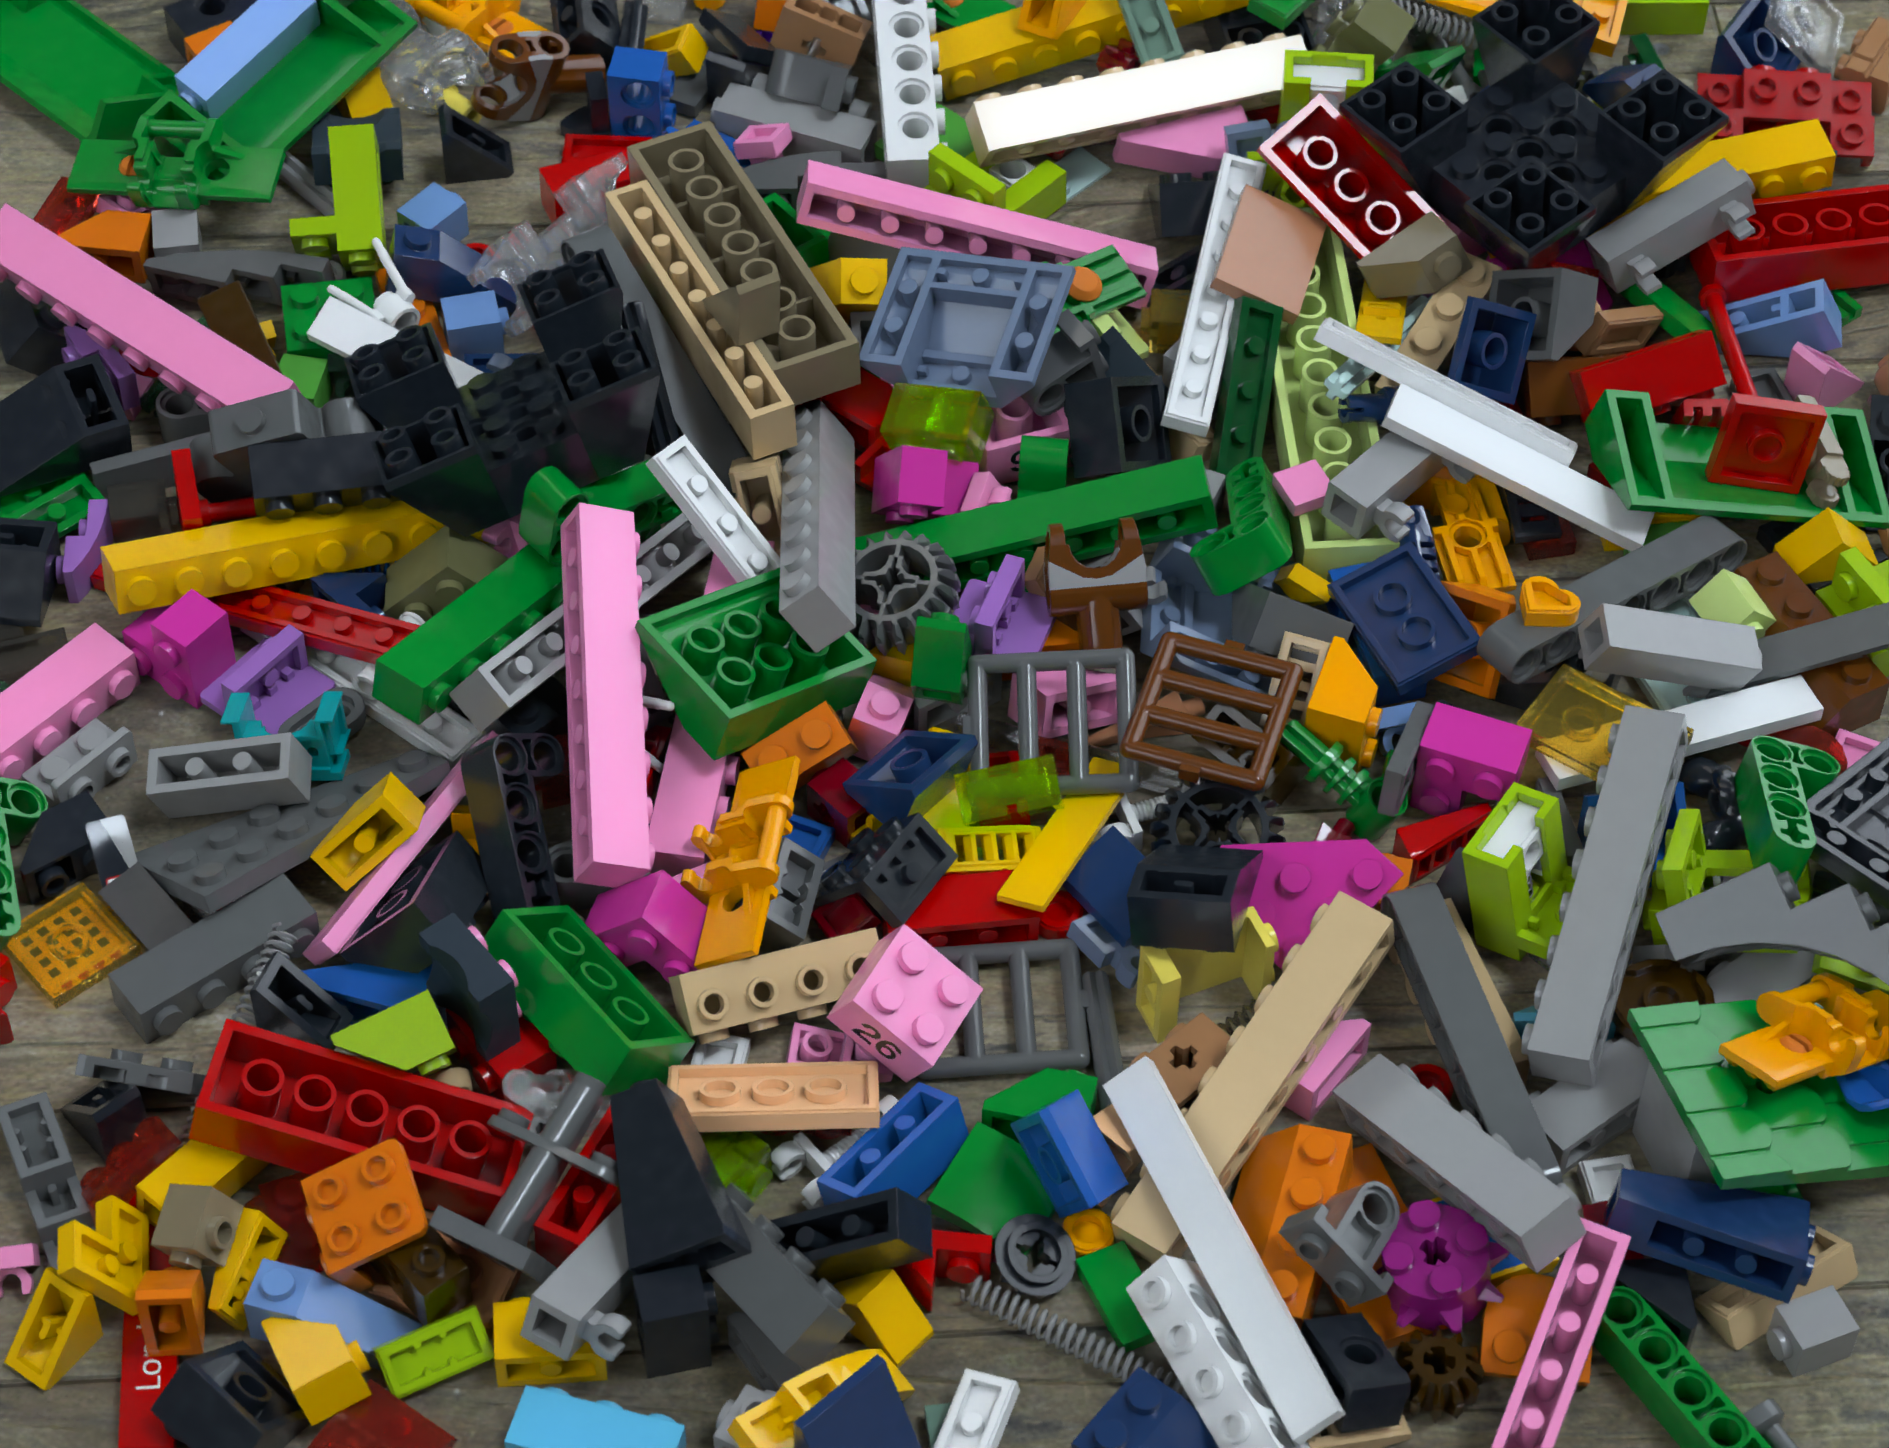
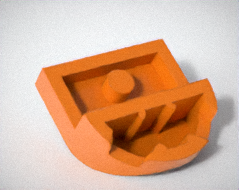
M1524 1274L1509 1278L1496 1288L1505 1297L1501 1303L1487 1301L1480 1321L1482 1327L1479 1364L1483 1365L1484 1376L1518 1379L1556 1278L1540 1274ZM1592 1347L1578 1386H1588L1590 1383Z

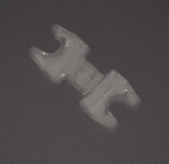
M389 0L418 23V27L376 66L380 67L381 80L386 91L395 101L409 109L427 114H435L443 103L447 105L443 96L444 89L460 84L481 87L495 79L492 64L489 62L487 55L469 35L452 28L435 37L422 29L420 18L409 3L404 0Z
M622 152L572 177L553 193V196L565 213L540 234L537 235L527 220L520 222L489 245L479 261L466 276L473 288L492 277L503 278L512 286L517 297L516 309L503 327L510 338L522 334L533 326L517 284L526 281L527 277L536 271L543 269L552 270L564 265L560 250V244L563 240L602 224L608 226L604 193L616 189V180L627 167L628 161Z

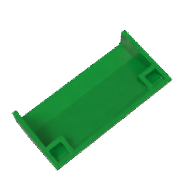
M0 0V82L79 139L80 144L82 139L134 141L132 135L140 116L169 90L179 95L175 81L176 73L76 1Z

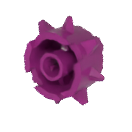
M1426 1199L1414 1202L1408 1211L1400 1215L1394 1232L1381 1252L1382 1267L1376 1273L1380 1275L1388 1272L1394 1278L1386 1294L1391 1301V1308L1398 1315L1396 1324L1399 1327L1404 1328L1410 1324L1433 1331L1438 1325H1445L1453 1334L1462 1332L1463 1319L1464 1324L1471 1321L1485 1307L1487 1301L1497 1303L1503 1301L1505 1296L1491 1284V1268L1507 1257L1510 1252L1499 1243L1489 1242L1485 1227L1477 1223L1464 1210L1445 1204H1436L1434 1201Z

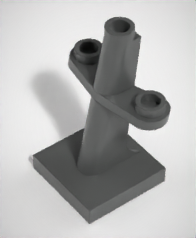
M577 1071L572 1083L540 1135L527 1129L531 1122L530 1120L507 1108L502 1107L498 1116L492 1114L487 1124L499 1132L531 1146L530 1152L484 1227L438 1205L428 1225L466 1249H469L471 1246L493 1262L513 1272L517 1268L542 1285L557 1267L533 1250L528 1249L527 1243L535 1221L541 1214L567 1165L570 1164L612 1186L618 1187L619 1185L616 1160L597 1151L593 1152L590 1159L575 1152L605 1099L602 1093L606 1085L585 1073Z

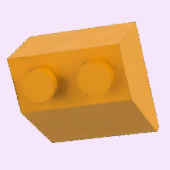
M1334 636L1307 706L1305 727L1329 749L1336 741L1342 744L1344 747L1342 748L1343 752L1340 758L1345 762L1350 757H1353L1357 762L1352 769L1359 773L1362 766L1371 768L1378 740L1371 737L1375 738L1377 735L1383 709L1375 707L1378 686L1345 639Z

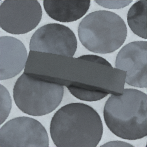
M220 250L189 252L148 258L143 265L154 294L198 303L197 299L239 280L248 299L282 306L280 286L336 280L329 258L279 251Z
M46 1092L1 1106L0 1126L50 1267L58 1270V1228L72 1220H76L94 1231L96 1228Z

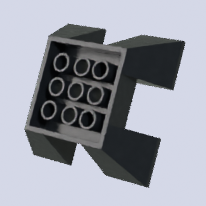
M1498 0L1473 16L1472 25L1490 87L1464 104L1407 60L1339 104V111L1356 131L1425 202L1511 270L1540 269L1557 259L1656 191L1729 123V116L1665 69H1662L1603 110L1575 90L1574 87L1600 28V21L1572 0Z
M603 248L594 252L584 251L578 253L568 263L552 270L543 269L529 275L526 281L517 284L544 351L536 355H523L514 360L510 366L494 373L479 374L464 386H458L430 322L421 326H408L400 330L395 337L379 344L361 346L351 356L344 358L359 406L387 428L378 438L370 441L387 493L464 537H468L521 514L526 485L531 477L544 467H557L578 488H581L644 461L660 372L639 326L629 330L621 329L623 292Z

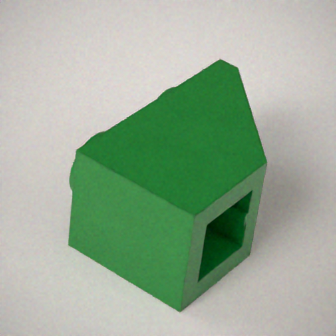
M933 612L930 618L917 616L911 674V689L914 697L963 704L967 683V661L972 656L973 647L967 623H960L958 616L944 612Z

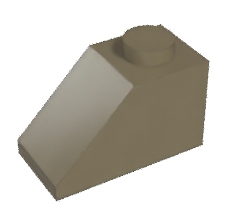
M1432 211L1356 262L1372 294L1376 298L1436 293L1472 268L1458 236Z

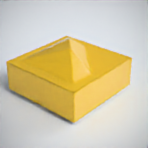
M1300 563L1282 567L1273 581L1291 599L1307 603L1312 607L1327 603L1330 599L1327 585L1330 583Z

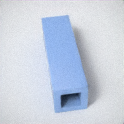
M257 0L175 75L178 96L207 119L219 118L321 24L317 1Z

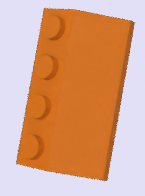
M1297 1124L1261 1138L1242 1167L1232 1202L1233 1209L1300 1331L1303 1320L1313 1318L1323 1278L1308 1262L1297 1255L1295 1249L1279 1233V1230L1287 1217L1319 1204L1325 1205L1332 1196L1346 1191L1353 1170L1352 1134L1305 1124Z

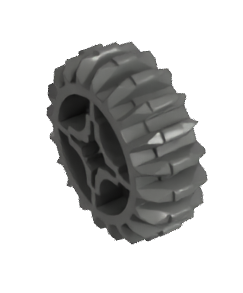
M904 530L898 539H893V536L885 531L883 540L876 543L867 537L866 548L862 551L855 549L856 627L850 630V632L868 651L877 646L879 652L886 656L892 647H897L898 651L905 655L907 646L914 643L917 616L930 618L933 612L952 614L951 610L960 608L958 593L961 591V583L958 575L955 573L957 571L952 558L946 555L944 548L938 542L931 544L930 540L923 533L913 540L912 535ZM911 572L921 573L930 578V581L920 580L918 575H911ZM861 605H870L872 610H879V614L865 611L861 608Z

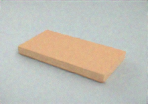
M878 1062L671 1065L668 1068L667 1087L683 1098L698 1132L880 1128Z

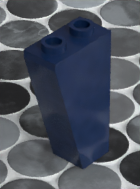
M1622 1168L1604 1210L1603 1226L1631 1236L1628 1246L1629 1250L1788 1304L1797 1284L1804 1287L1807 1285L1815 1262V1256L1808 1253L1815 1237L1816 1226L1809 1224L1810 1202L1800 1198L1742 1188L1720 1190L1718 1184Z

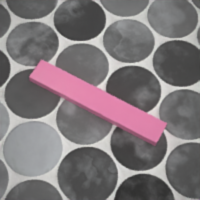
M492 730L472 744L469 749L498 736V734ZM461 759L424 803L426 808L419 829L367 873L302 953L315 966L324 963L341 950L466 795L461 772Z

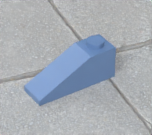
M1824 278L1725 305L1743 355L1790 358L1791 350L1797 341L1820 352L1842 347L1841 312ZM1699 311V313L1711 321L1708 311ZM1718 341L1716 345L1718 353H1723Z
M265 1258L261 1261L243 1303L251 1338L269 1342L261 1325V1321L269 1317L335 1324L346 1344L357 1340L370 1367L378 1370L380 1368L372 1351L373 1347L422 1327V1324L316 1271Z

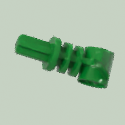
M1293 719L1286 724L1280 742L1311 769L1304 778L1310 783H1315L1322 778L1326 782L1322 789L1323 792L1329 794L1335 790L1340 794L1335 801L1339 806L1347 801L1351 804L1346 811V819L1354 824L1356 828L1354 834L1362 839L1371 841L1381 838L1406 811L1408 806L1406 794L1398 814H1395L1394 817L1377 813L1385 771L1394 750L1390 749L1386 755L1382 777L1371 779L1369 777L1370 772L1366 769L1359 773L1352 769L1357 762L1353 757H1350L1345 762L1340 758L1344 746L1338 741L1329 749L1298 720Z

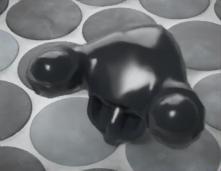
M1696 756L1687 759L1682 765L1679 781L1684 783V789L1689 794L1708 799L1710 812L1715 821H1708L1702 824L1706 850H1740L1748 848L1735 794L1734 776L1736 772H1732L1731 766L1719 765L1713 760Z

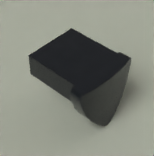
M585 72L587 106L575 110L560 122L561 135H610L608 97L603 72Z

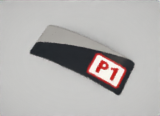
M122 814L85 824L101 886L104 888L137 863L125 817ZM107 908L108 914L110 916H113L111 911Z

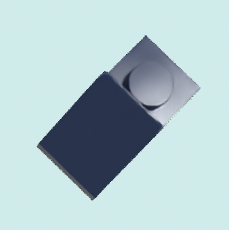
M324 573L310 578L315 598L386 616L382 611L385 605V588L387 583L386 575L383 573Z

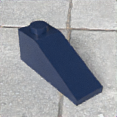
M395 224L388 254L406 286L416 295L415 299L440 302V298L494 290L498 308L507 307L509 313L520 314L521 295L517 284L521 283L520 276L440 230ZM386 271L385 292L392 291L396 293L397 289Z

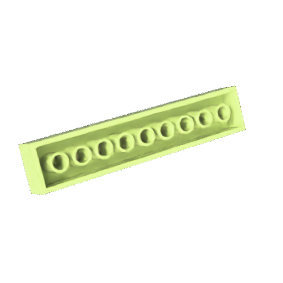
M1310 207L1299 208L1319 217ZM1326 225L1300 314L1293 325L1285 321L1281 323L1269 407L1280 471L1316 459L1329 480H1332L1379 441L1380 438L1376 421L1343 424L1339 419L1338 409L1348 408L1347 405L1338 404L1339 397L1331 400L1326 396L1329 389L1324 385L1325 379L1349 358L1313 339L1322 322L1329 317L1356 330L1357 325L1342 241ZM1368 379L1351 394H1371ZM1322 507L1295 517L1287 508L1296 563H1300L1326 581L1328 570L1371 562L1400 546L1399 542L1396 543L1389 540L1381 532L1377 524L1357 540L1321 514Z

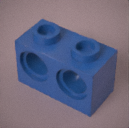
M615 46L607 73L611 135L656 138L662 136L663 131L668 126H675L677 107L676 103H670V97L673 95L675 86V72L668 70L667 52Z

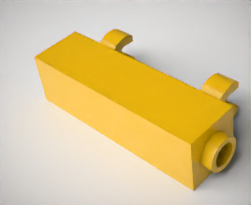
M189 1140L136 1185V1209L149 1215V1223L156 1227L170 1183L212 1186L228 1197H231L270 1163L195 1140Z

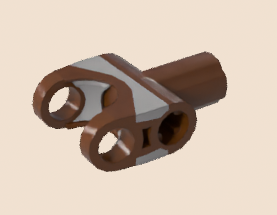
M524 31L497 36L492 40L487 56L492 66L505 73L476 85L470 99L471 105L481 116L492 120L529 121L540 119L545 115L552 94L586 93L585 72L602 71L604 82H606L604 60L600 54L568 55L570 51L568 42L565 38L552 31ZM498 50H507V52L512 53L515 57H504ZM481 97H489L496 101L498 105L488 104Z
M1133 517L1118 519V540H1115L1114 551L1108 561L1095 568L1086 567L1074 558L1069 544L1066 545L1062 523L1048 524L1045 536L1043 573L1049 617L1077 616L1079 650L1123 648L1120 611L1146 609L1148 606L1146 563L1138 529Z

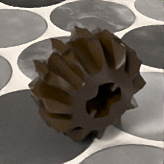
M1439 1325L1432 1331L1431 1337H1427L1416 1329L1414 1334L1411 1335L1409 1343L1400 1342V1345L1397 1346L1394 1359L1406 1371L1411 1381L1410 1395L1406 1402L1411 1401L1410 1411L1412 1417L1419 1414L1422 1410L1430 1411V1416L1434 1423H1436L1441 1418L1442 1411H1445L1457 1420L1463 1413L1464 1405L1473 1407V1404L1478 1400L1480 1391L1478 1387L1482 1385L1484 1378L1483 1365L1477 1363L1479 1357L1477 1346L1462 1347L1463 1338L1461 1332L1449 1339L1443 1337Z

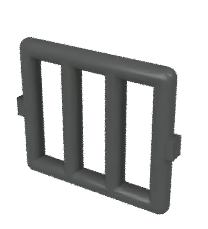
M1128 648L982 654L973 655L968 659V716H963V734L975 735L978 741L976 750L969 763L970 792L974 798L997 799L1131 793L1138 789L1140 784L1139 761L1127 759L1119 751L1122 738L1137 702L1135 655L1132 650ZM1115 668L1119 773L1089 774L1086 670ZM1066 670L1069 775L1039 777L1036 672ZM987 674H1017L1020 778L990 779Z
M1064 938L933 947L955 966H958L961 971L979 986L978 965L1009 963L1016 1053L985 1055L981 995H979L962 1021L965 1056L938 1058L933 1067L917 1076L919 1079L1039 1072L1045 1068L1076 1070L1087 1067L1090 1062L1086 1009L1090 1006L1088 989L1083 990L1079 948L1074 940ZM1059 959L1068 1049L1037 1051L1029 961Z

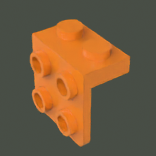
M388 1139L300 1181L308 1204L305 1207L306 1215L312 1229L317 1234L322 1250L320 1261L327 1277L358 1293L374 1286L367 1262L421 1238L428 1231V1221L405 1149L395 1139Z

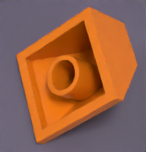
M1440 581L1480 637L1490 625L1515 612L1516 600L1514 595L1480 584ZM1477 655L1433 679L1488 699H1495L1501 673Z

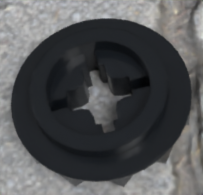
M1039 1214L1016 1216L1001 1228L993 1240L995 1243V1253L991 1262L997 1263L1001 1272L1000 1282L1009 1283L1017 1289V1293L1020 1296H1037L1040 1300L1046 1296L1059 1293L1070 1282L1074 1274L1076 1252L1073 1242L1067 1232L1057 1222ZM1039 1241L1037 1258L1043 1261L1044 1264L1039 1263L1031 1272H1028V1266H1026L1028 1258L1021 1252H1026Z

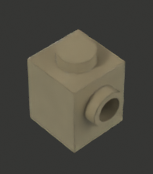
M170 1183L150 1245L170 1256L168 1263L172 1266L181 1267L186 1270L201 1269L202 1266L225 1268L244 1206L212 1186Z

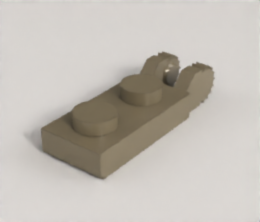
M1797 394L1794 400L1795 402L1818 405L1816 399L1808 395ZM1827 420L1823 426L1804 478L1808 485L1805 492L1811 498L1812 504H1815L1821 509L1828 507L1835 509L1840 499L1835 486H1846L1851 474H1849L1850 471H1848V466L1843 458L1844 453Z

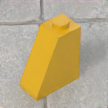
M838 258L809 268L847 325H849L850 312L877 310L887 285V259Z

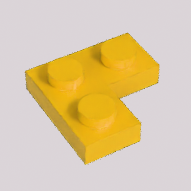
M114 1195L96 1202L95 1231L76 1220H72L58 1228L57 1275L132 1316L138 1314L135 1302L136 1289L145 1271H149V1215Z

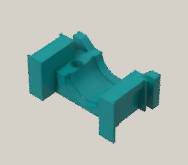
M324 691L315 719L309 720L305 727L292 733L312 756L311 781L343 780L350 759L349 749H345L351 732V729L347 727L341 699L343 691ZM250 692L231 693L220 725L232 724L235 739L271 735L266 732V727L262 725V720H256Z

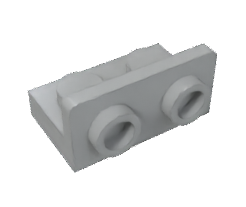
M95 717L21 775L22 781L37 786L46 796L48 807L50 808L86 790L93 798L97 792L116 777H121L127 773L131 766L138 761L132 732L125 726L114 732Z

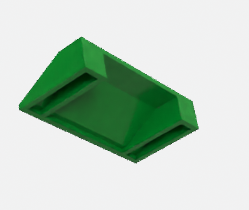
M316 0L321 24L219 117L223 124L221 145L284 149L286 152L418 27L417 21L389 0ZM171 90L165 93L144 113L153 115L157 120L207 122L208 120ZM154 137L153 141H155L160 155H165V157H184L188 142L199 139ZM218 168L210 173L208 179H222L230 170Z
M1605 389L1584 422L1592 460L1628 510L1801 523L1808 522L1825 510L1817 507L1810 501L1811 498L1805 492L1808 487L1805 479L1799 494L1708 482L1705 469L1720 427L1656 423L1649 392ZM1824 406L1827 413L1826 420L1844 453L1843 458L1848 466V471H1850L1849 474H1851L1846 486H1835L1840 499L1835 509L1833 508L1832 510L1857 527L1889 528V505L1863 409Z

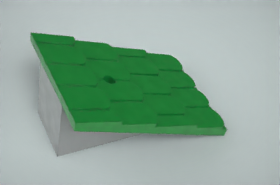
M1749 999L1699 1005L1698 1001L1629 1009L1627 1021L1649 1059L1632 1133L1655 1174L1718 1184L1720 1190L1889 1177V1108L1873 1112L1857 1111L1846 1102L1835 1076L1822 1079L1816 1075L1772 1091L1767 1088L1763 1080L1751 1078L1747 1075L1744 1068L1739 1065L1736 1067L1732 1066L1723 1055L1718 1053L1720 1044L1771 1026L1760 1018L1756 1008L1757 1000ZM1814 1003L1816 1006L1823 1009V1006H1821L1818 1003Z

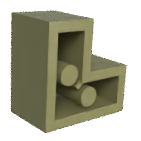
M1352 0L1344 12L1338 10L1331 18L1324 30L1329 34L1323 45L1318 43L1312 51L1373 54L1375 73L1382 63L1398 51L1417 19L1391 0Z
M444 526L387 568L384 613L398 619L404 612H413L426 622L509 558L471 535L464 537L449 527Z

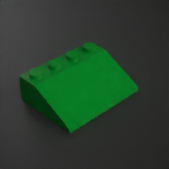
M780 567L637 620L635 629L670 701L675 705V712L683 728L714 761L758 743L824 701L835 712L858 703L876 665L877 659L850 631L815 653L779 613Z

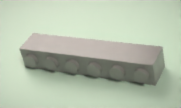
M1379 1053L1332 1090L1349 1127L1372 1143V1145L1450 1206L1462 1209L1472 1216L1477 1223L1485 1227L1488 1236L1534 1272L1538 1273L1587 1234L1577 1212L1582 1208L1581 1203L1567 1185L1562 1182L1557 1185L1553 1184L1547 1179L1545 1173L1536 1162L1530 1158L1521 1160L1517 1157L1510 1145L1499 1134L1488 1135L1467 1110L1456 1111L1451 1107L1449 1101L1439 1089L1434 1086L1429 1089L1424 1087L1407 1065L1401 1063L1399 1066H1396Z

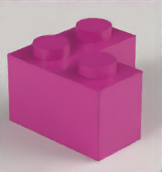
M901 445L875 458L871 514L886 515V523L910 525L914 524V519L930 520L959 513L973 474L979 470V463L947 459V450Z
M194 589L188 591L172 605L148 609L122 631L125 646L135 654L139 675L145 676L147 674L160 683L166 693L176 700L183 699L197 710L203 705L200 693L236 663L227 612Z
M1436 702L1419 745L1410 807L1423 810L1434 816H1441L1461 810L1468 792L1484 799L1500 801L1513 782L1519 783L1527 761L1533 730Z
M660 870L598 894L585 924L625 967L646 960L669 983L668 977L697 971L694 963L707 907L668 873Z

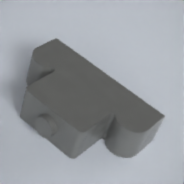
M288 389L210 410L208 412L210 434L196 437L189 444L197 492L210 503L224 502L253 494L247 445L384 431L383 425L363 410L355 397L335 399L327 402L322 408H316L296 389Z

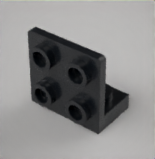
M919 812L900 820L894 816L876 830L872 831L870 827L863 829L847 845V848L850 850L848 856L843 862L838 861L821 876L820 883L823 886L817 892L815 904L819 907L860 892L892 928H896L908 920L957 859L958 855Z

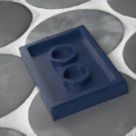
M1412 541L1327 585L1330 597L1345 619L1354 623L1352 629L1399 696L1478 655L1476 650L1480 636Z

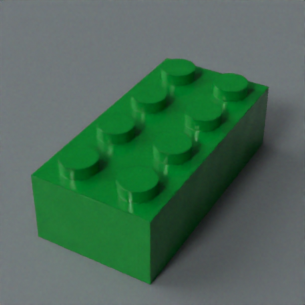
M569 905L502 909L484 937L488 946V952L497 962L501 959L505 960L517 977L519 985L515 988L516 1001L522 1011V1017L535 1025L549 1041L548 1044L551 1050L564 1058L576 1072L580 1071L604 1083L606 1087L602 1096L614 1095L629 1089L632 1084L642 1080L656 1078L666 1085L668 1083V1068L671 1065H680L695 1043L688 1033Z

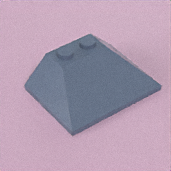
M901 247L862 346L860 366L915 398L1002 409L1035 386L1076 274L1075 267Z
M1214 528L1159 542L1149 566L1155 568L1156 583L1164 580L1167 582L1168 598L1159 604L1148 605L1146 609H1142L1143 625L1141 629L1140 652L1153 658L1160 638L1166 632H1175L1223 645L1226 639L1236 641L1232 639V592L1221 596H1214L1189 555L1190 550L1196 543L1218 531V529ZM1288 560L1279 568L1250 583L1290 598L1273 581L1282 567L1295 563ZM1178 653L1175 654L1171 667L1196 677L1263 694H1268L1272 677Z

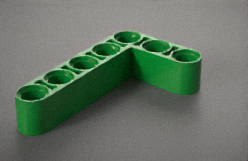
M1614 1286L1593 1344L1680 1448H1771L1647 1302L1633 1289L1625 1286ZM1610 1318L1622 1320L1626 1324L1615 1323ZM1644 1358L1657 1360L1660 1364H1651L1645 1361ZM1678 1399H1687L1696 1405H1687ZM1713 1439L1723 1440L1731 1445V1447L1718 1445Z

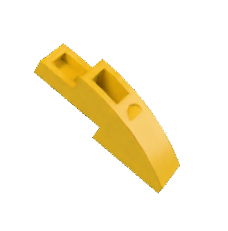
M882 1349L861 1350L825 1362L783 1383L774 1397L734 1418L727 1432L740 1448H794L793 1422L877 1354L886 1361L902 1401L912 1396L915 1389Z

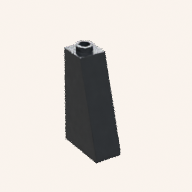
M656 1078L635 1082L629 1089L609 1096L629 1270L640 1275L698 1263L699 1271L702 1272L752 1253L751 1243L683 1098Z

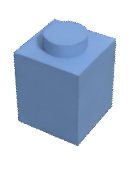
M435 182L396 210L398 224L440 230L459 242L469 235L466 202L457 193L449 192Z
M494 290L440 298L443 330L452 357L461 361L464 360V354L505 353L503 335L511 334L507 307L498 308Z

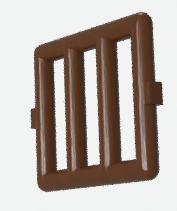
M1166 632L1160 638L1122 738L1119 751L1127 759L1179 772L1178 778L1198 783L1201 777L1251 791H1260L1264 788L1303 677V668L1294 662L1246 651L1244 643L1226 639L1223 645L1175 632ZM1178 653L1280 679V683L1275 696L1173 671L1170 668L1175 654ZM1162 689H1167L1265 714L1268 717L1263 731L1258 732L1156 705ZM1150 724L1255 751L1250 768L1246 769L1145 743L1143 740Z

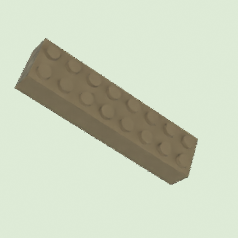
M711 121L628 146L630 185L647 179L720 292L775 271L778 272L780 277V331L753 342L790 396L794 406L861 384L859 341Z

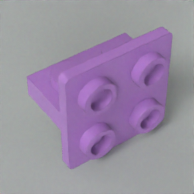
M1009 554L1005 555L998 572L991 571L987 582L977 579H970L960 597V608L955 609L953 615L960 618V623H967L973 647L972 656L1041 652L1057 618L1049 617L1046 597L1025 592V558Z
M288 624L276 636L262 639L200 693L203 704L223 716L231 693L250 692L256 720H262V725L266 727V732L278 734V730L283 722L323 694L324 691L336 687L333 680L308 664L304 634Z

